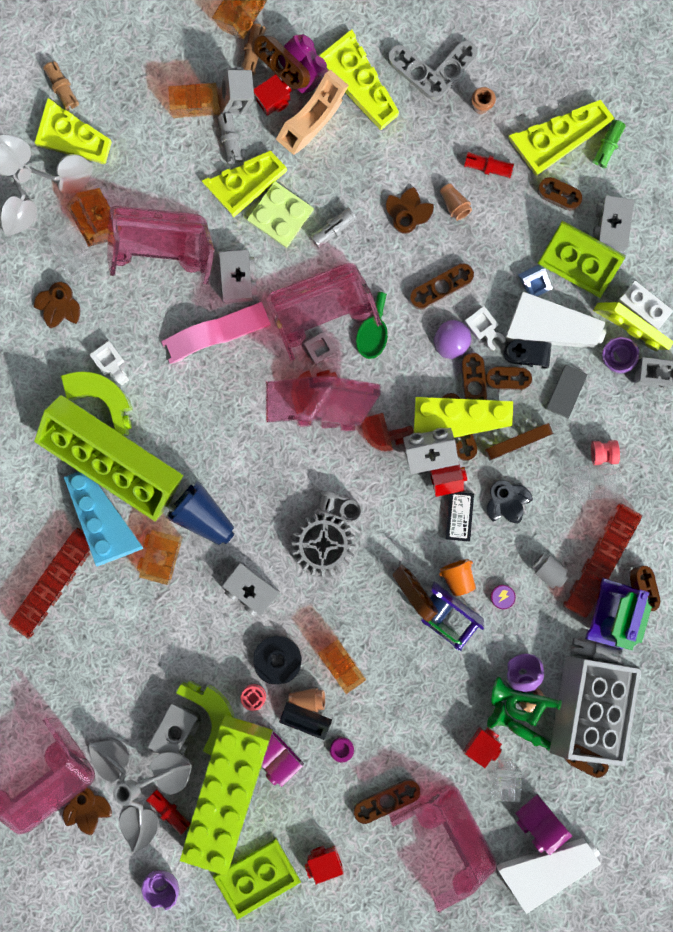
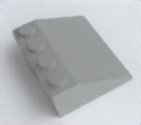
M566 655L558 699L562 700L560 710L557 708L549 753L570 760L625 766L641 669ZM574 744L581 745L602 757L582 754L578 748L573 751Z

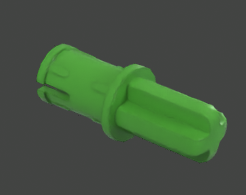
M620 120L612 121L605 138H602L600 141L601 146L592 161L594 164L599 165L600 163V167H607L614 150H617L619 147L617 144L626 127L625 123Z

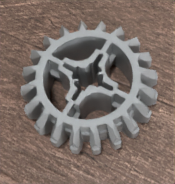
M313 513L315 521L311 522L308 517H305L304 520L308 525L304 527L301 523H298L297 527L302 532L292 533L293 536L299 537L298 541H291L290 544L292 546L298 545V550H293L291 553L292 555L300 554L301 557L295 562L296 564L302 561L306 563L302 567L303 571H306L309 566L312 567L311 576L315 575L317 569L320 570V578L324 577V570H328L330 577L334 576L333 568L336 567L337 571L341 573L343 570L339 564L350 565L345 560L346 556L354 558V554L348 552V549L356 548V544H349V540L354 539L355 535L347 536L346 532L351 529V526L349 525L343 529L341 525L345 522L344 520L336 523L334 522L336 519L334 516L331 517V520H327L325 514L322 516L323 519L319 520L318 514ZM321 524L320 535L316 540H304L306 533L311 527ZM328 525L335 527L341 533L344 542H335L329 539ZM323 532H325V538L328 539L327 541H330V544L337 545L327 547L324 552V558H322L320 548H317L316 545H310L311 543L321 542ZM303 547L314 548L318 551L319 565L308 559ZM343 549L342 555L337 561L326 565L327 553L330 550Z

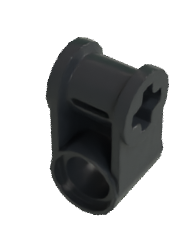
M518 339L506 345L503 350V356L507 362L512 364L527 365L529 367L537 365L541 366L542 369H548L552 344L543 341ZM517 347V351L521 352L518 356H516L515 352H512V349Z

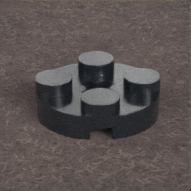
M279 635L264 639L257 646L253 657L256 674L264 682L273 685L292 681L298 675L302 662L301 652L297 644L290 638ZM273 654L276 656L279 654L283 655L282 661L284 664L282 666L279 664L276 666L272 665L273 658L271 656Z

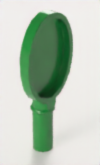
M383 292L377 293L372 312L373 315L361 324L357 333V349L365 359L377 358L387 344V327L383 320H381L387 296Z

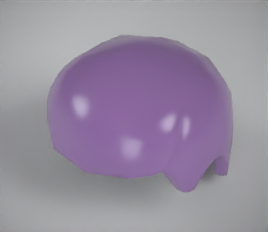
M457 320L443 322L434 336L436 351L442 357L448 359L463 356L471 343L470 330L463 322Z
M621 336L613 338L603 348V362L611 372L619 374L630 372L639 361V348L630 338ZM614 351L617 353L621 362L617 361L614 358Z
M527 653L513 657L508 662L506 674L508 683L516 691L528 692L536 690L544 679L542 661L536 655ZM525 669L527 673L522 675L519 674V671Z
M157 870L149 873L144 878L141 888L144 900L152 908L163 907L164 910H169L177 901L179 894L178 880L172 873ZM167 883V887L164 890H156Z

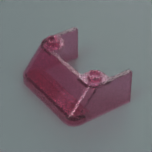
M113 206L110 208L107 245L110 276H115L116 265L124 266L131 262L132 256L179 260L180 266L185 271L190 273L199 271L203 284H208L214 246L204 217L193 213L127 206Z
M353 263L342 264L277 290L266 298L291 361L295 360L291 347H297L302 344L306 338L305 331L346 314H349L352 319L359 321L365 320L371 315L377 326L382 325L372 293L357 266Z
M332 376L267 381L266 422L293 421L297 422L299 427L312 426V422L320 421L322 422L323 429L341 428V431H355V427L361 426L381 395L380 384Z
M46 717L42 720L56 740L45 752V761L51 770L13 799H11L6 791L0 789V822L16 834L31 832L89 787L95 779L93 767L59 718Z
M444 785L389 815L393 827L413 816H416L419 823L427 829H433L443 824L465 868L454 875L452 881L453 888L433 898L438 913L474 894L495 872L497 867L496 859L456 786Z

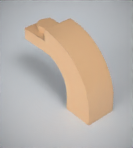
M332 70L326 72L311 99L299 113L285 122L276 140L293 155L303 149L337 111L343 101L341 98L349 85Z

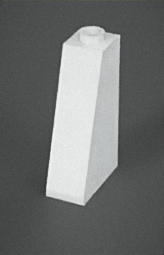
M523 292L518 300L505 339L507 342L520 339L549 342L552 345L594 348L604 340L606 330L603 329L605 322Z
M584 838L564 843L551 855L545 850L542 853L538 851L502 862L496 867L527 914L601 863L597 859L600 853L592 841L587 843Z

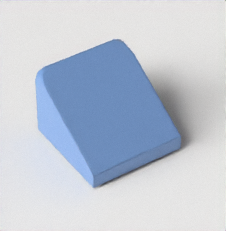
M539 264L518 275L528 294L537 297L552 289L545 268Z

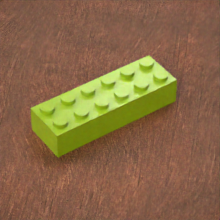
M62 395L43 413L34 440L35 443L153 521H157L171 503L184 475Z
M225 715L218 732L180 857L181 862L227 876L273 731L272 729Z

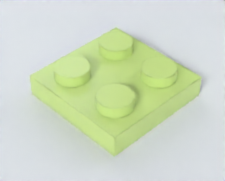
M274 181L247 221L287 248L314 211V208Z

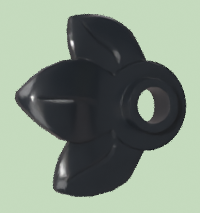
M498 480L490 488L491 499L487 504L486 510L493 522L503 516L509 522L518 524L523 518L524 509L522 505L533 501V497L530 491L522 485H512L506 480ZM505 488L506 494L504 496H500V490Z

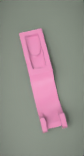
M260 302L224 317L191 326L161 342L163 346L167 345L171 356L168 360L172 364L198 350L229 342L271 324L264 306Z

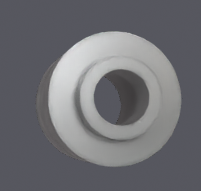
M543 553L531 567L535 571L534 574L552 589L556 586L560 588L569 578L566 575L568 569L551 555L547 556Z

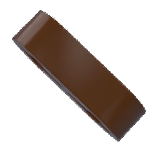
M545 178L538 186V194L543 200L565 210H575L582 202L580 190L555 178ZM549 183L552 184V189L559 192V194L551 192L549 195L546 194V189L543 185L548 186ZM561 194L565 196L574 194V199L577 201V203L572 202L571 205L568 204V199L561 196Z
M493 367L488 371L485 379L487 385L492 389L524 390L532 383V374L526 368ZM495 372H499V376L507 377V380H501L499 385H496L495 381L490 379V376H494ZM521 372L523 377H527V381H524L521 386L519 381H513L511 377H517Z
M648 566L633 568L629 575L632 589L649 592L648 598H650V602L648 603L652 606L651 612L658 610L661 601L653 570ZM644 574V579L641 580L640 576Z
M574 744L573 751L578 748L582 754L602 757L581 745ZM564 758L571 766L596 778L605 776L609 769L608 764L600 763L603 769L597 770L594 773V768L587 764L586 761H571Z

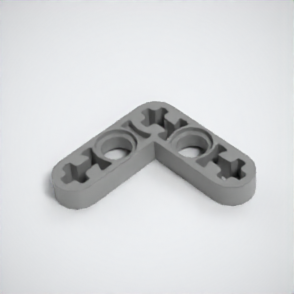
M470 41L461 42L435 71L401 45L394 46L390 50L388 60L392 68L427 98L438 100L446 94L474 62L477 56V48ZM461 49L465 51L467 49H470L471 57L465 56L460 64L458 62V59L462 55ZM395 53L397 55L404 54L403 60L409 64L406 71L404 70L406 65L401 60L394 61ZM449 65L454 66L457 69V74L449 77L444 73V68ZM413 68H420L424 75L420 79H415L411 76L410 72ZM428 75L431 76V77L429 78V82H430L432 85H434V86H435L436 84H439V85H440V87H439V91H440V92H438V91H434L433 93L430 92L431 86H430L427 82L425 83L424 86L421 85L423 82H425V80L427 79V76H428Z

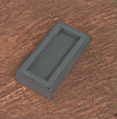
M565 365L546 410L568 419L588 374Z

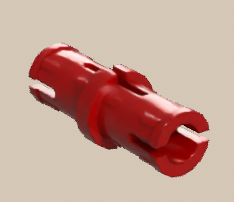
M468 152L464 167L484 171L486 175L492 173L510 179L514 163L494 159V156L491 155L485 157Z
M158 789L146 799L161 815L160 818L163 821L166 820L179 835H182L187 830V827L190 826L191 823L176 809L177 806L174 803L171 804Z

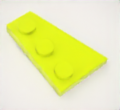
M48 98L36 136V146L68 155L77 154L86 160L106 164L112 143L111 140Z
M270 150L245 161L239 167L222 171V174L214 178H206L202 180V183L224 208L235 217L273 184L274 181L281 177L287 171V168Z
M619 302L597 303L593 309L597 314L626 330L631 336L646 342L645 345L653 351L669 350L673 344L672 340Z

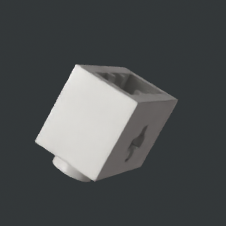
M636 281L617 300V302L624 305L657 330L673 312L672 309Z

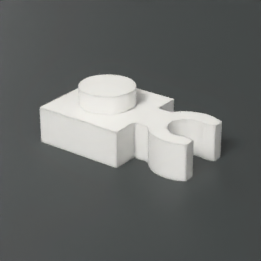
M485 306L465 320V324L478 341L483 337L486 338V345L490 351L493 352L496 349L492 344L493 339H499L502 344L505 343V337L501 333L494 331L499 324Z

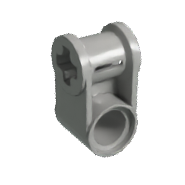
M321 490L320 494L322 497L318 509L314 512L315 514L322 516L325 514L329 518L334 516L336 519L347 522H356L361 518L363 510L358 502ZM348 505L357 506L358 514L356 517L348 518L345 515V508Z

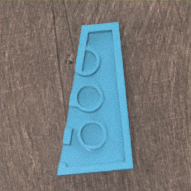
M81 472L64 477L96 566L143 549L140 542L96 482Z

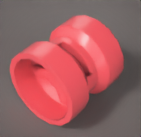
M609 440L607 443L592 441V464L602 465L603 462L619 464L620 448L618 441Z
M258 684L248 685L241 694L243 707L250 711L260 709L266 700V691Z

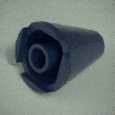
M197 480L194 486L191 484L174 503L177 508L173 512L169 510L166 515L169 521L217 545L222 543L226 545L235 534L233 532V524L204 486Z

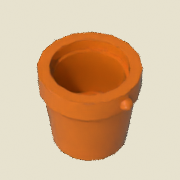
M469 559L456 561L440 569L439 575L444 577L453 596H461L476 589L471 570L473 562Z

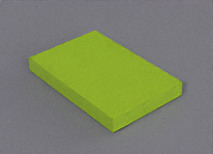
M562 220L537 264L601 298L626 255Z
M277 838L230 865L227 876L218 873L213 875V879L237 920L301 883V879Z

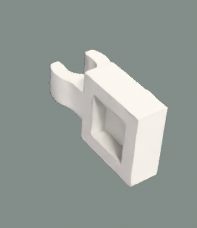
M110 341L90 354L104 375L111 372L121 385L129 381L126 374L119 367L125 361Z

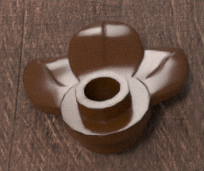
M412 187L405 191L400 199L389 195L386 201V210L393 218L394 228L402 234H408L416 228V225L425 224L430 219L434 205L431 203L421 204L416 188ZM407 218L410 222L409 225L403 226L400 222L401 219Z
M56 282L51 285L49 290L40 292L35 298L34 308L44 310V321L50 329L58 326L64 318L74 324L78 323L81 311L80 305L73 298V291L67 283ZM57 290L63 292L64 296L62 299L57 297Z
M79 786L72 791L70 803L63 811L65 825L71 826L77 823L78 828L87 835H92L95 832L98 818L112 816V809L108 800L103 796L95 795L93 790L87 786ZM79 795H84L86 797L85 803L79 802Z

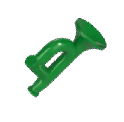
M497 677L494 682L491 697L492 706L507 700L506 710L511 717L517 720L527 721L529 724L536 726L546 707L558 708L559 710L561 708L562 700L512 690L503 683L500 677ZM518 702L536 705L532 712L516 708Z
M500 702L495 706L494 712L487 720L488 728L505 726L514 734L531 742L532 745L542 746L547 751L550 750L551 741L549 742L543 736L513 720L507 714L504 702Z

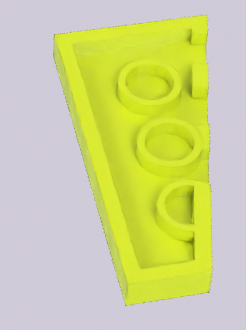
M351 29L319 56L325 60L328 71L332 70L349 85L345 93L381 131L398 116L399 111L385 86H382L376 70L374 67H371L366 58L367 54L363 47H360L356 35Z
M598 100L575 109L571 113L552 118L543 124L529 127L520 133L511 134L508 139L535 176H537L612 123L615 118L604 103Z
M415 397L414 433L431 432L438 428H451L454 437H460L512 426L513 401Z

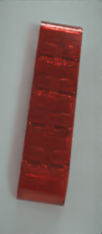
M622 503L617 505L616 514L609 519L604 528L606 532L602 538L598 539L592 550L594 553L591 559H587L581 570L582 575L580 579H576L569 592L571 594L569 599L563 603V607L583 618L589 615L600 595L602 578L609 579L642 519V514Z
M76 528L71 533L10 620L8 625L27 639L34 635V629L44 621L50 606H54L63 594L61 591L64 586L70 584L77 574L75 573L79 565L82 566L91 554L89 553L90 548L83 530Z

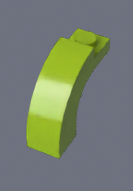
M74 372L61 376L68 400L75 401L87 397L102 399L110 409L115 430L124 437L129 436L128 430L132 429L129 415H124V412L133 410L127 395L118 385L108 378L92 372Z
M188 681V683L182 682L176 693L202 706L210 716L212 729L203 752L212 755L225 715L235 718L232 707L226 697L214 686L209 684L205 692L201 691L202 687L193 681Z

